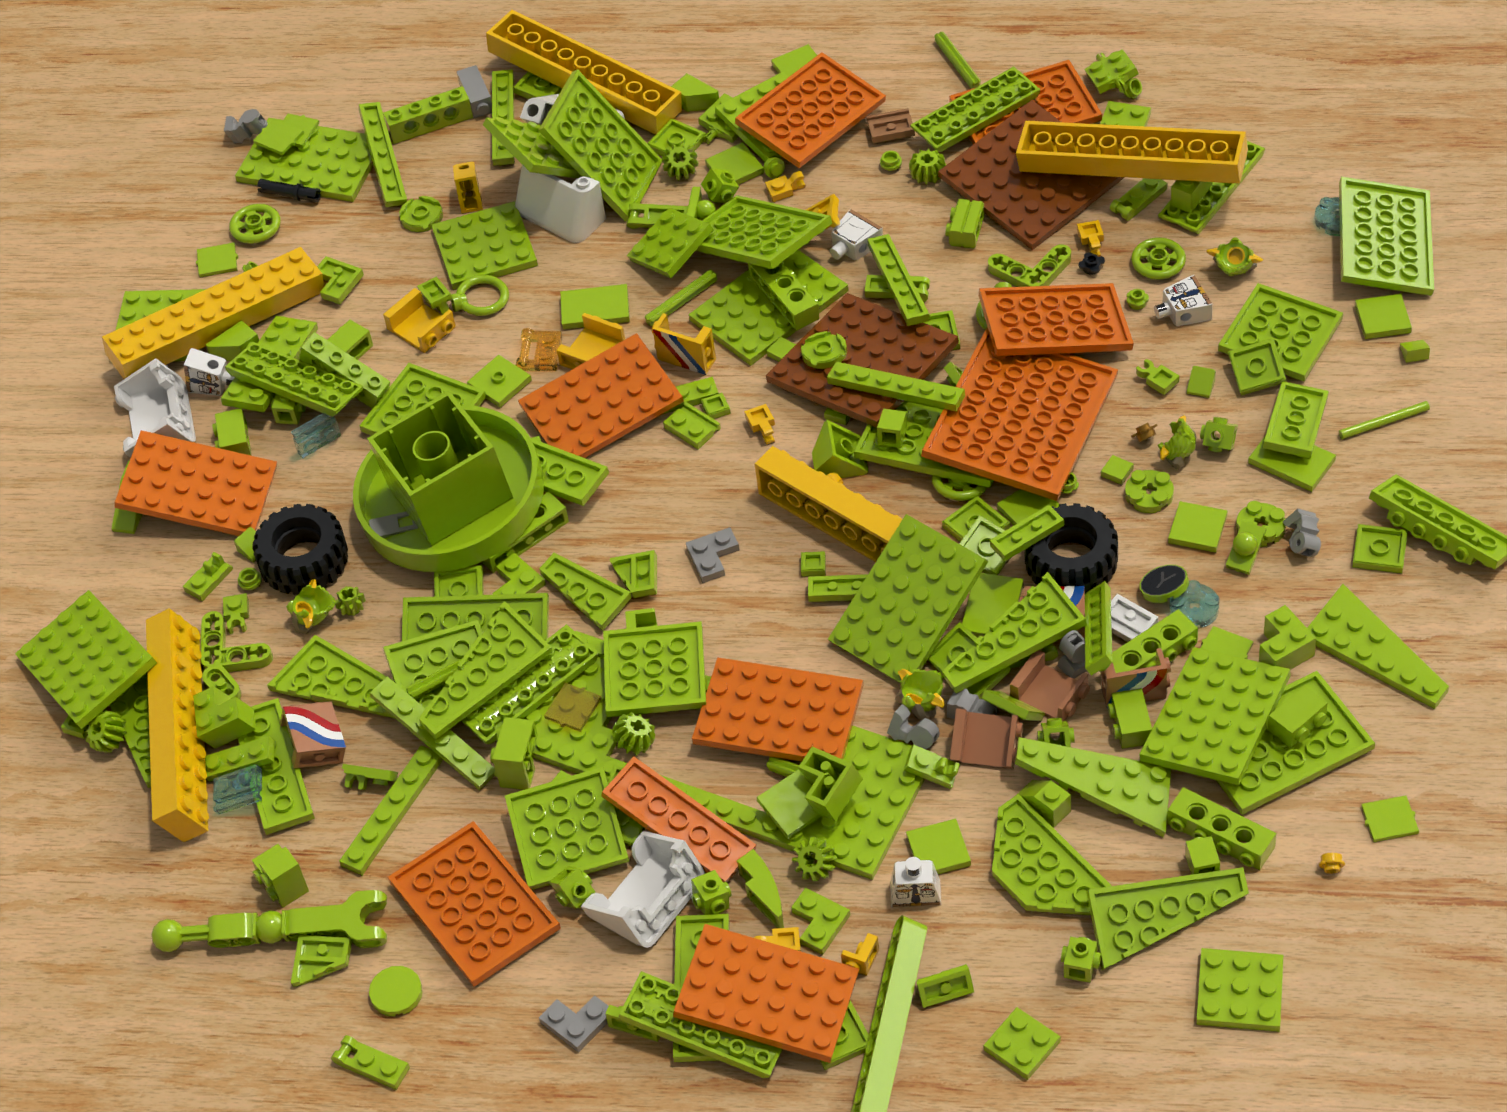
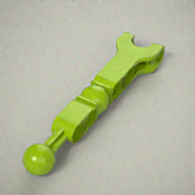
M379 890L356 891L348 897L346 902L339 905L282 910V914L269 910L263 912L260 916H258L257 912L213 915L208 918L207 925L182 927L175 920L165 919L159 921L154 926L151 934L152 942L159 950L172 952L177 950L183 942L208 940V945L211 947L225 948L261 944V940L270 944L280 942L283 938L286 942L298 941L299 935L346 937L350 938L352 943L359 948L380 947L386 944L387 934L378 926H367L364 923L370 913L383 910L386 907L387 895Z

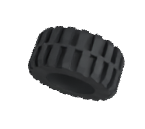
M1066 503L1059 504L1057 508L1052 506L1064 519V526L1024 550L1026 571L1032 577V581L1038 585L1042 581V577L1048 572L1059 586H1084L1085 593L1104 581L1108 583L1116 572L1118 562V535L1114 529V524L1110 519H1106V515L1100 511L1095 512L1094 508L1090 506L1081 507V504L1073 503L1071 506H1067ZM1064 543H1079L1091 549L1087 554L1074 558L1059 556L1051 550Z
M294 504V507L287 508L286 506L281 508V511L278 513L273 512L269 515L268 520H264L260 524V529H257L254 535L253 554L262 578L265 582L269 583L270 587L275 590L279 589L282 593L289 594V592H292L293 595H299L300 591L306 585H309L312 579L316 580L317 586L320 585L326 588L329 582L333 583L338 578L337 574L342 573L345 568L344 564L347 563L348 547L340 522L334 514L329 511L327 512V509L320 506L315 508L313 504H306V506ZM299 543H317L313 550L304 555L295 557L284 556L288 549Z

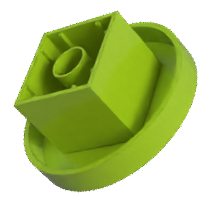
M447 391L367 438L371 450L360 465L353 487V504L357 518L368 541L380 555L390 562L407 569L423 572H444L478 564L498 554L512 544L526 530L539 509L544 493V473L532 439L519 423L493 409L478 406H461L452 393ZM407 512L409 516L398 519L399 528L413 525V521L418 528L382 538L370 527L369 520Z

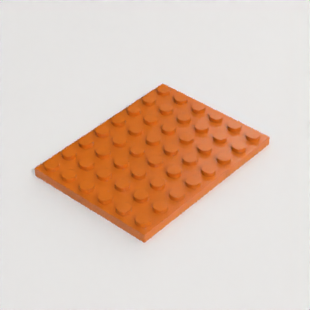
M986 328L956 385L958 388L965 389V398L957 411L943 409L922 449L921 457L1058 501L1116 380L1118 369L1068 353L996 356L989 330Z

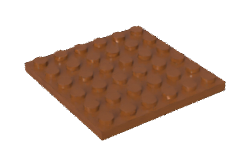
M1031 100L939 170L938 177L967 200H970V202L972 200L982 201L986 215L1033 250L1125 177L1020 172L1016 151L1025 121L1061 122Z
M846 293L766 374V380L770 384L877 428L883 409L896 410L905 400L828 384L827 376L833 367L818 369L808 366L803 361L801 347L805 344V340L815 333L824 331L831 332L833 335H836V333L840 334L846 341L848 351L841 363L924 380L956 347L959 340L958 336L926 323L907 326L902 314Z

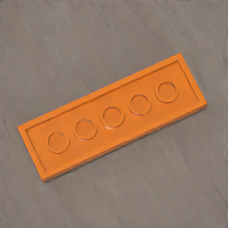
M634 756L602 791L604 799L651 833L684 840L704 871L708 873L715 870L722 882L728 883L738 871V859L752 849H756L757 844Z

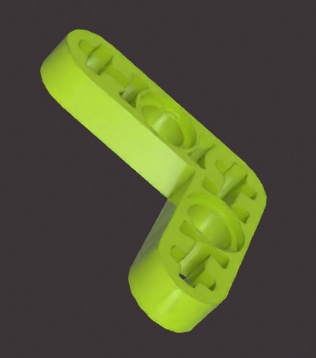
M1064 244L1054 246L1033 269L1003 254H994L988 259V271L1016 287L1049 286L1070 264L1071 249ZM1045 267L1054 268L1051 272H1046L1042 269ZM1019 271L1022 275L1012 276L1011 273Z
M211 611L203 616L201 623V663L204 670L212 665H221L227 672L263 668L271 664L273 654L267 644L256 643L225 648L226 624L222 614L217 611ZM216 621L215 630H212L210 625H212L213 622ZM219 639L218 644L214 646L207 645L210 640ZM211 655H215V658H216V660L214 661L213 664H211V663H212V656H211ZM236 655L243 656L242 660H240L239 662L231 661V659Z

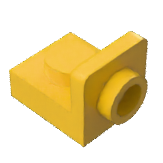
M868 933L864 942H859L855 954L843 950L841 953L842 964L859 968V973L867 976L879 952L878 936Z

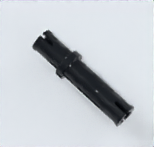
M261 178L257 184V187H261L257 189L258 192L287 196L297 201L303 199L319 202L321 198L320 189L305 187L299 183L292 185Z

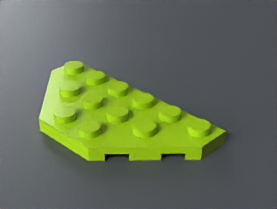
M1019 794L998 808L992 863V876L1026 911L1091 915L1086 892L1089 889L1110 887L1112 885Z

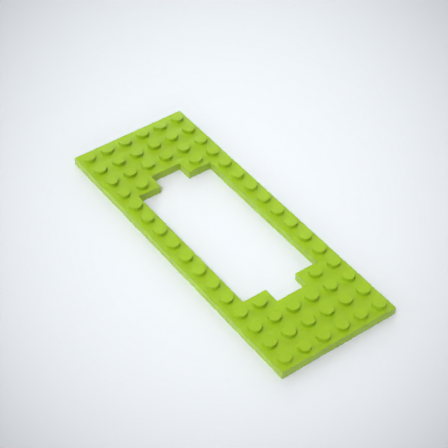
M575 631L599 652V657L595 663L524 718L526 720H534L538 734L532 758L576 774L604 767L608 781L614 764L625 766L627 763L610 757L618 743L612 741L613 730L606 728L612 717L606 716L604 640ZM705 675L706 692H707V689H708V686H709V682H710V679H711V677H710V676H707V675ZM852 726L843 760L852 763L863 780L836 821L821 816L787 839L766 812L662 776L740 833L793 852L795 847H801L800 841L803 839L809 841L810 837L816 836L819 841L821 838H825L826 846L833 845L834 847L833 851L830 852V856H837L836 860L830 861L831 864L871 880L874 879L925 780L904 770L912 745ZM812 854L811 858L815 859L816 854Z

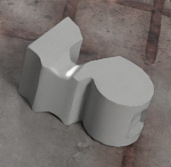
M250 109L243 113L239 122L232 116H226L224 132L234 144L242 143L244 139L251 138L252 134L261 133L262 128H266L268 124L256 109Z
M1297 508L1283 521L1285 526L1295 529L1289 540L1292 551L1308 557L1316 556L1321 547L1320 538L1317 537L1319 518L1313 512Z
M1072 630L1060 642L1059 649L1065 655L1060 658L1057 666L1067 676L1074 679L1087 670L1085 669V639L1078 631Z
M967 689L958 693L953 692L947 703V718L955 719L956 708L966 709L968 712L991 715L998 713V708L995 705L979 699L977 694H970Z
M902 704L894 712L887 734L892 736L895 741L902 740L908 743L912 740L914 745L928 749L938 739L940 734L939 728L927 718H924L914 726L909 725L908 718L910 712Z

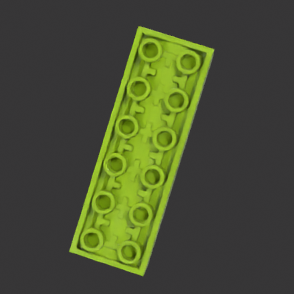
M1012 67L912 123L910 127L935 150L942 152L1034 100L1039 95L1040 88L1019 70Z
M1247 141L1248 152L1240 183L1262 158L1265 152L1264 147ZM1213 182L1209 191L1191 213L1173 207L1170 200L1158 214V217L1200 234L1240 184Z
M252 342L225 366V370L233 377L332 417L364 389L360 384L255 342Z
M566 624L546 640L552 647L551 654L461 721L485 744H492L497 740L498 727H502L504 717L524 719L595 663L599 657V652Z
M640 972L619 1013V1017L624 1022L761 1078H770L783 1049L673 1017L682 987L645 972Z

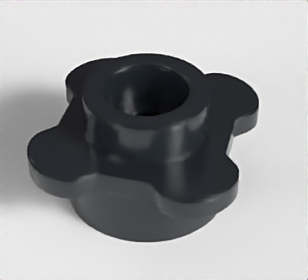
M1088 252L1084 254V259L1079 262L1078 266L1086 274L1094 275L1101 270V264L1105 263V258Z

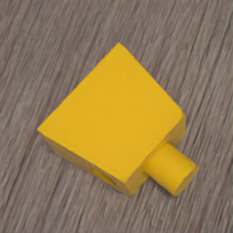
M467 162L453 165L454 181L461 213L483 210L475 163ZM472 191L473 196L466 197L465 193Z

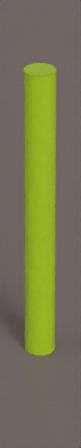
M1424 401L1339 430V436L1341 439H1345L1430 410L1429 403Z

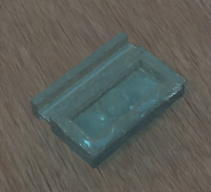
M324 413L291 431L297 452L302 459L341 436L335 416L332 417Z
M253 765L214 778L213 801L216 802V807H213V811L222 814L262 801L260 791H262V768L258 765Z

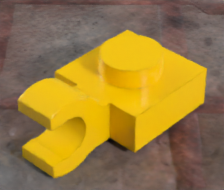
M801 171L794 172L789 179L784 175L765 182L766 189L773 202L793 196V190L802 189L806 185Z
M1099 220L1077 224V232L1081 244H1089L1090 252L1098 257L1101 256L1099 248H1101L1100 242L1104 241V234Z
M763 404L744 411L745 418L753 433L761 431L766 445L775 442L772 435L774 431L771 427L775 425V421L767 405Z
M799 927L772 929V936L754 937L801 951Z

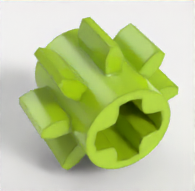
M346 586L336 593L338 599L335 600L337 602L335 605L337 609L341 610L343 616L345 614L355 616L360 610H364L362 603L366 600L364 593H360L358 587Z

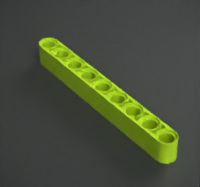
M903 915L896 921L892 932L851 1112H887L927 933L926 925Z

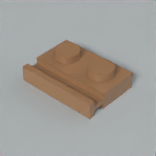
M909 108L866 116L872 143L915 136V131L910 127L913 122L909 114Z

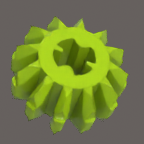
M682 142L679 147L672 144V150L666 149V156H662L663 170L668 171L670 178L676 175L678 181L683 175L685 179H688V173L695 174L694 167L699 165L698 160H696L698 157L697 152H692L690 145L684 148V143Z
M929 148L927 151L919 150L918 154L914 153L909 163L912 179H916L918 183L924 181L926 185L928 182L936 184L937 179H940L938 171L946 166L943 154L938 153V150L930 151Z
M104 710L88 723L89 727L85 731L88 734L86 742L90 744V748L96 751L112 753L114 749H119V742L124 741L123 734L126 730L123 727L126 722L122 720L121 715H118V713Z
M633 712L627 715L622 714L613 726L612 741L618 743V748L626 749V753L632 751L637 756L640 752L645 753L653 744L656 735L654 733L655 726L649 723L650 719L642 718L641 713L638 716H635Z
M816 836L810 837L809 841L806 839L801 840V847L793 849L798 854V857L792 858L791 861L799 863L795 871H803L802 878L809 879L811 877L812 881H819L820 877L823 879L829 876L827 870L833 871L835 869V866L830 861L837 859L836 855L830 856V852L834 849L833 845L826 846V839L821 838L818 841ZM812 854H816L815 859L818 860L817 863L813 864L814 859L811 858Z

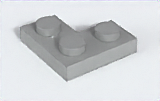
M731 527L686 542V549L702 583L725 576V570L719 557L739 550V544Z
M594 995L576 1014L556 999L539 1017V1021L579 1053L608 1023L605 1013L609 1006Z

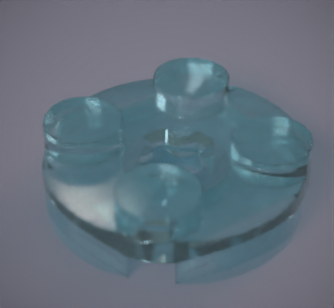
M1339 197L1322 198L1315 210L1316 226L1319 229L1320 227L1325 229V233L1333 236H1340V218L1335 216L1340 215Z
M1191 580L1187 590L1175 599L1173 596L1170 597V614L1179 609L1196 626L1200 625V628L1212 624L1218 617L1220 598L1210 587L1200 584L1196 580ZM1197 603L1199 604V608L1195 606L1193 608H1190V604Z

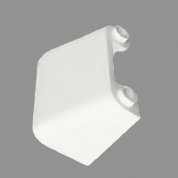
M522 165L515 203L522 218L573 243L583 242L606 220L599 181L589 177H580L570 184L553 175L531 173Z
M155 358L114 386L116 403L121 408L127 409L130 416L133 438L127 437L123 441V450L128 457L132 456L141 430L195 442L196 436L186 384L177 373Z
M642 831L632 845V856L637 863L609 899L603 894L593 893L586 899L581 908L594 921L632 943L648 948L656 943L692 898L691 879L703 875L704 869L684 840Z

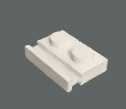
M1119 594L1111 601L1112 633L1127 642L1159 622L1158 616Z

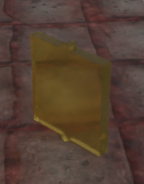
M565 683L544 717L560 724L561 727L566 726L581 732L602 698L600 695L586 691L585 687L578 688Z

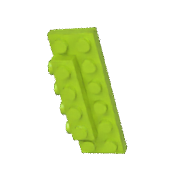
M1397 474L1371 490L1369 499L1376 502L1378 506L1389 510L1387 519L1394 526L1405 528L1415 538L1430 542L1436 550L1453 555L1456 561L1472 565L1479 560L1484 566L1493 569L1498 568L1507 561V536Z

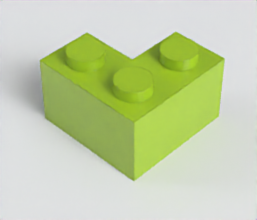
M1286 605L1265 616L1264 635L1269 640L1260 644L1259 662L1291 670L1315 656L1316 637Z
M214 686L193 695L197 737L216 749L256 730L254 709L237 697L231 699V697Z
M504 717L502 727H498L496 735L497 745L496 748L493 747L491 750L490 761L494 763V775L498 777L499 785L502 788L525 790L531 787L535 773L532 753L538 735L534 720Z
M815 747L810 748L798 767L807 781L813 784L805 799L816 813L834 821L837 820L863 780L852 763Z
M276 844L252 859L256 869L252 872L260 885L264 883L267 887L265 890L273 902L277 900L283 908L309 892L298 862L286 847L281 848L279 844Z

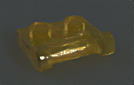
M524 328L521 332L522 345L520 356L516 360V366L524 371H557L559 360L556 350L562 343V332L534 331L531 328ZM531 342H537L534 360L528 359Z

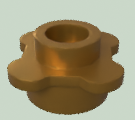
M1149 423L1143 424L1135 428L1137 433L1131 435V437L1136 436L1138 441L1142 442L1156 435L1154 428L1158 425L1150 426Z

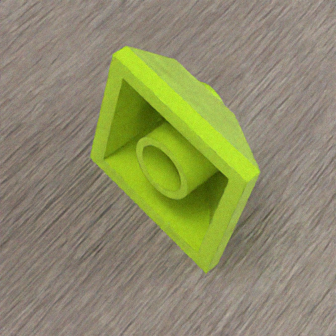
M826 420L812 451L814 470L821 471L825 475L834 472L841 478L866 475L868 473L867 461L854 458V450L861 436Z

